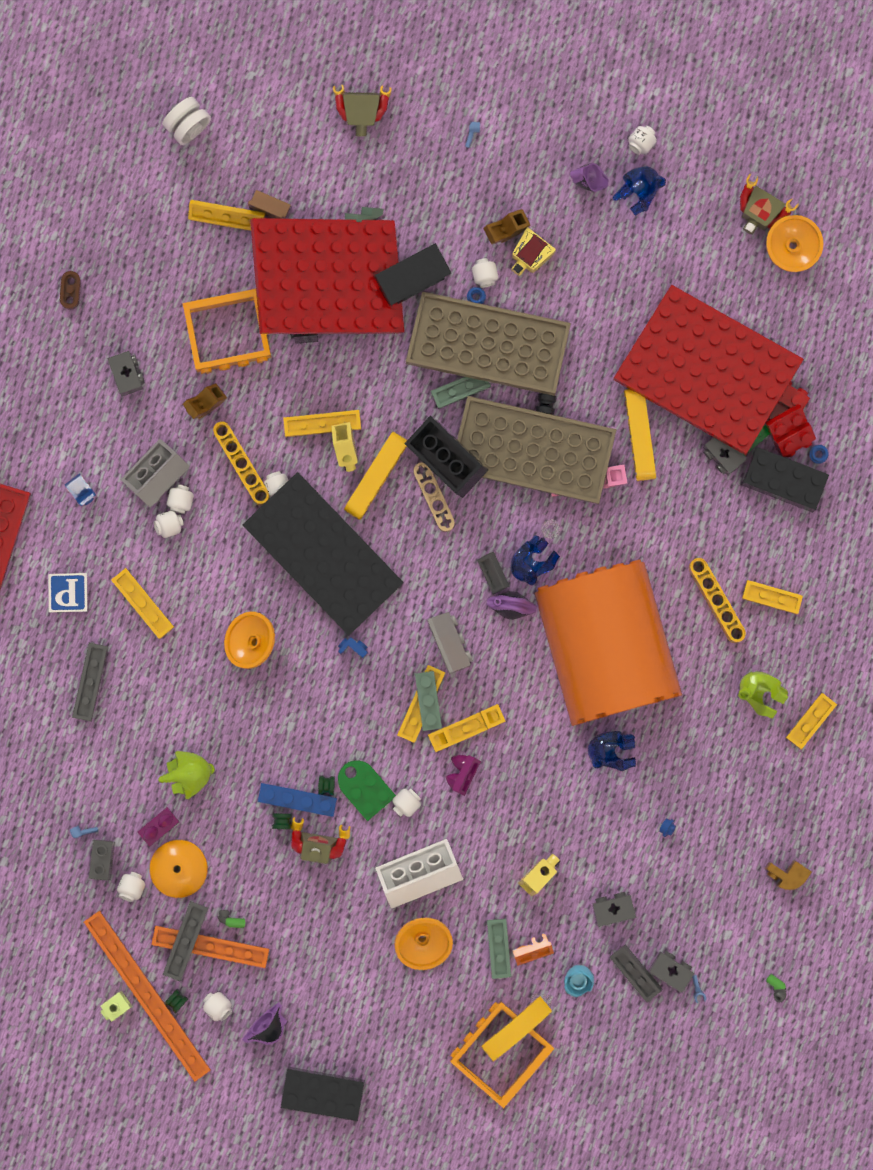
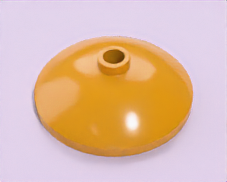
M800 215L785 216L779 219L768 232L766 238L767 253L772 262L782 270L788 272L805 271L819 260L823 251V236L819 227L807 217ZM794 243L796 248L791 249L789 244Z
M245 612L231 622L224 639L225 653L231 663L243 669H252L267 660L275 642V632L271 621L261 613Z
M173 840L166 842L155 851L151 858V880L161 893L169 897L184 898L194 894L202 887L207 877L208 866L205 855L199 847L189 841ZM176 865L180 866L181 871L179 873H176L174 871V867Z
M418 918L406 923L399 930L394 943L395 952L398 959L407 967L416 970L431 969L442 964L450 955L453 947L452 935L448 927L439 920Z

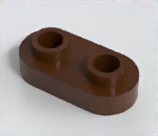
M74 271L65 272L61 278L60 303L68 310L75 309L80 302L81 278ZM75 279V283L72 285L68 284V281ZM69 297L73 298L72 303H67Z

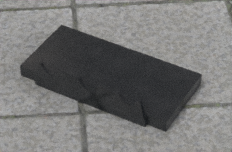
M435 243L374 275L389 306L395 303L399 304L444 280V277L451 274V271Z

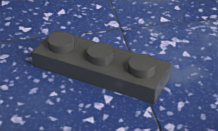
M626 944L610 956V959L646 1002L663 990Z

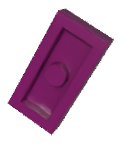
M456 755L451 757V760L460 773L449 774L446 776V780L453 791L465 796L481 761L470 755Z
M166 807L141 828L138 834L151 847L180 821Z

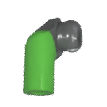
M228 910L219 911L218 920L230 928L245 927V919L229 917L230 912Z
M770 974L766 982L774 987L775 1001L783 1002L787 996L786 985L773 974Z

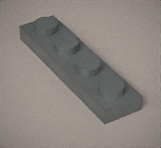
M89 642L72 718L92 722L108 646Z
M190 901L162 975L181 982L209 907Z

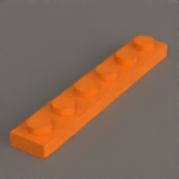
M156 925L151 945L172 949L179 930ZM199 934L192 953L266 968L270 949Z

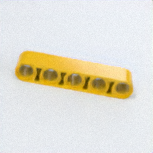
M625 389L624 397H626L627 416H629L628 425L631 435L632 454H634L635 473H637L635 475L636 481L656 479L646 398L630 389Z
M225 422L216 423L213 428L214 435L253 501L257 505L262 506L270 499L268 490L230 426ZM221 427L228 429L227 434L224 436H220L217 433ZM231 443L237 445V449L234 452L227 451V447ZM244 459L247 461L246 467L238 468L237 462ZM255 476L257 478L256 483L253 485L247 484V478ZM259 492L266 493L264 501L256 500V495Z
M394 431L390 434L347 502L344 511L361 520L407 446L404 443L407 439Z
M702 558L694 559L689 564V572L727 639L732 643L742 641L746 636L745 629L707 562ZM696 562L701 563L703 566L702 572H696L693 569V564ZM703 580H711L712 588H704ZM713 596H719L722 599L721 605L716 606L713 604ZM724 612H727L731 615L730 622H724L722 620V614ZM733 629L740 631L741 637L739 639L732 637L731 632Z

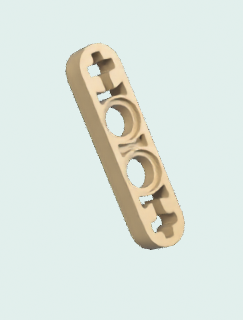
M424 462L416 464L413 471L414 476L438 528L443 532L451 531L455 523L454 518L431 469ZM421 466L423 469L427 468L425 472L426 477L429 478L431 476L432 478L422 484L420 480H424L421 474H417ZM429 483L433 484L436 488L432 494L426 493L424 489ZM435 501L443 503L444 506L441 511L433 509L432 505ZM447 511L448 514H444L446 520H451L449 528L441 526L443 520L441 516L437 518L436 515Z

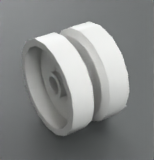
M188 97L177 104L167 114L162 123L169 133L175 132L174 138L180 145H185L192 141L207 127L211 120V116L205 109L199 110L200 104L194 97Z

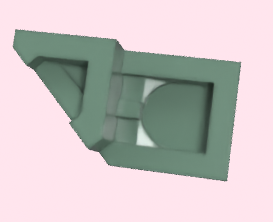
M362 207L361 214L345 213V220H356V222L374 220L383 215L384 209Z

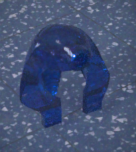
M648 166L632 169L623 176L625 183L613 195V200L616 201L622 198L625 200L632 193H635L639 201L630 210L635 216L641 212H647L659 188L665 186L666 179L660 176L655 169Z
M535 535L515 552L511 559L510 570L517 580L534 585L537 582L538 576L554 569L560 556L553 550L546 561L539 562L533 560L532 554L542 553L549 544L544 538L539 540V536Z
M609 731L598 734L588 745V756L592 761L593 767L601 768L605 766L619 771L636 767L635 757L621 760L615 753L617 746L621 750L634 749L635 736L633 734L622 735L621 731Z

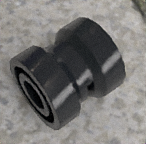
M539 393L537 398L539 405L536 407V411L554 415L555 409L553 407L557 396Z

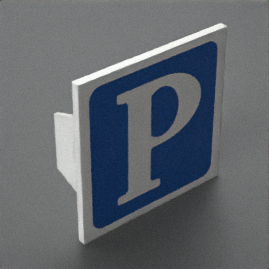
M87 573L48 574L49 612H87Z

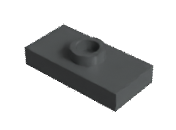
M494 552L477 560L492 594H496L509 587V583Z

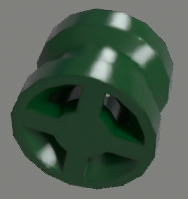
M319 775L318 794L329 793V795H334L335 776L326 778L323 775Z
M272 813L274 818L272 829H291L289 820L292 814Z
M176 989L165 1001V1004L171 1006L173 1012L177 1013L188 1001V998L182 996L180 990Z

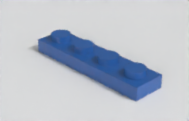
M261 783L258 802L334 817L337 798Z

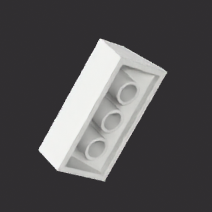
M447 839L376 867L391 909L463 880Z

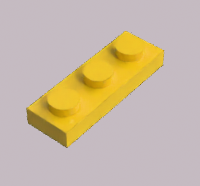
M750 580L746 581L742 596L744 600L796 615L799 613L803 598L802 595Z
M821 693L785 738L802 750L837 704L824 693Z

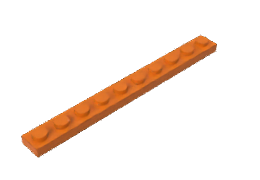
M98 911L85 920L84 924L194 1082L211 1071L102 912Z

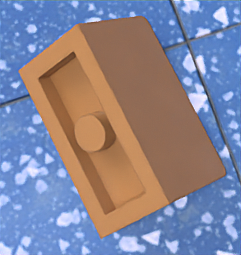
M258 190L255 191L252 200L248 202L250 209L264 212L270 218L286 219L291 208L290 204Z

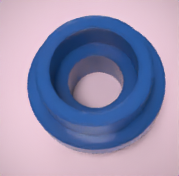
M473 287L468 291V301L479 304L485 302L486 294L483 289ZM478 294L480 298L478 300H474L473 295Z
M815 445L809 452L811 461L816 464L824 463L829 456L827 448L823 445ZM816 451H820L822 453L821 458L816 457Z
M665 819L659 830L662 836L667 837V835L671 836L676 828V825H674L675 820Z

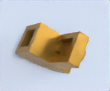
M523 209L508 213L503 219L488 224L483 229L491 245L498 242L504 243L518 236L527 227H530L531 224Z
M217 383L204 388L197 396L187 399L182 405L193 419H201L220 406L227 397Z
M794 860L786 872L771 862L765 867L769 877L776 881L778 878L780 879L777 887L785 890H794L801 887L812 873Z

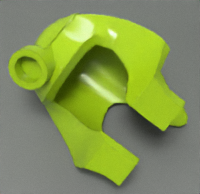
M749 672L740 682L739 698L747 700L760 716L773 719L777 713L776 710L764 705L763 694L765 692H771V698L782 704L788 698V690L781 686V681L765 672Z
M176 751L175 759L166 763L169 773L160 776L158 781L160 783L175 782V784H171L173 794H184L185 799L188 800L208 783L210 776L215 772V767L197 754Z

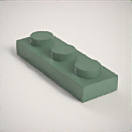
M463 377L432 390L431 394L437 408L441 409L465 399L467 396H472L489 389L491 385L487 381Z
M434 671L416 673L415 679L423 731L442 729Z
M506 918L487 920L492 979L511 977Z

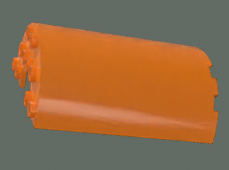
M641 559L629 562L630 564L627 565L619 563L613 565L610 569H607L606 566L596 568L594 573L588 574L587 571L576 574L574 579L568 580V578L558 580L553 586L545 585L538 587V591L534 593L572 726L682 696L645 562H641Z

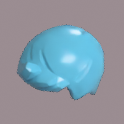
M575 965L570 968L564 979L566 993L573 997H579L586 992H590L594 985V974L583 965Z

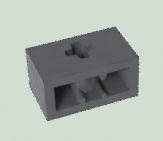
M129 351L107 358L122 397L143 389L142 384L145 381L142 373H138L135 367L139 365L135 355H131ZM126 369L130 371L129 377L123 375Z
M712 438L703 447L706 457L709 460L713 459L718 464L716 468L723 475L726 473L729 476L747 460L742 453L716 438ZM726 451L728 453L726 457L721 458L719 456L721 452Z
M93 840L89 879L111 880L115 849L114 841Z
M621 892L614 894L615 898L607 900L606 896L595 899L596 903H592L597 926L601 927L636 918L631 895ZM612 903H614L615 906L619 907V909L616 910L615 914H613V912L608 911V908H611Z
M665 951V953L659 952L648 972L683 993L694 975L690 971L692 967L683 961L679 964L674 960L676 957L668 951ZM675 965L677 973L669 975L668 967L672 968Z

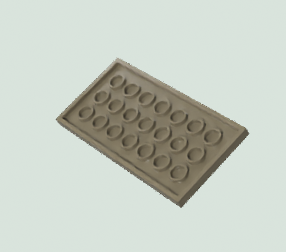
M422 292L406 364L555 396L571 323Z
M467 396L457 440L488 469L482 478L599 504L617 429Z

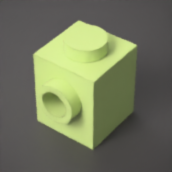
M120 991L101 1005V1013L106 1020L110 1019L112 1022L133 1006L124 993Z

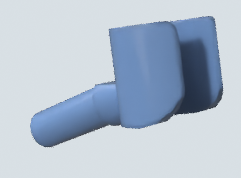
M472 122L470 124L469 136L465 147L470 148L473 133H480L479 122Z
M79 825L70 829L73 838L98 832L97 827L81 831Z
M694 975L692 977L695 987L694 1000L698 1003L697 996L703 995V999L706 1001V996L699 987L697 975Z

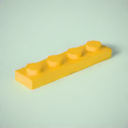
M190 200L188 220L251 231L250 220L252 218H265L264 212Z
M359 410L283 418L285 437L332 433L331 426L348 422L351 424L352 431L361 430Z
M127 568L111 579L159 639L175 628Z
M428 665L425 672L434 671L436 690L438 691L446 672ZM417 691L397 736L415 743L422 728Z

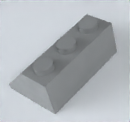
M159 439L120 480L145 504L151 507L190 466L164 441Z
M449 612L427 619L449 675L470 667V662L473 660L469 650H464L462 644L465 643L462 633H457L455 626H458L455 616H450Z

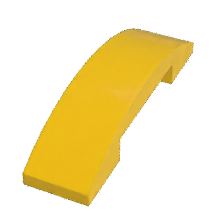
M496 704L430 733L428 737L436 753L506 721L499 705Z
M539 996L497 1034H494L481 1048L494 1062L534 1029L552 1010Z

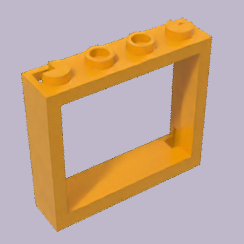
M256 289L182 303L197 373L209 374L212 373L213 369L218 368L220 371L231 369L230 366L233 365L245 367L249 365V362L257 361V363H263L268 361V358H272L267 334H261L263 351L200 363L191 313L254 300L258 319Z
M500 1001L499 1003L495 1002L489 1008L490 1014L486 1019L482 1017L477 1022L475 1032L473 1034L469 1032L463 1039L464 1045L461 1048L457 1046L450 1054L452 1057L450 1062L502 1108H505L555 1048L532 1029L529 1034L544 1047L502 1096L497 1094L459 1059L501 1010L512 1019L518 1016Z

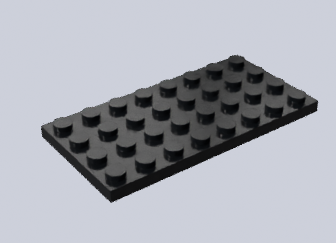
M299 472L290 478L242 524L348 636L404 583Z

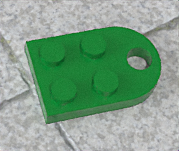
M350 761L341 768L338 774L340 790L367 822L396 796L376 771L364 761ZM348 767H354L357 772L356 776L348 778L345 770Z

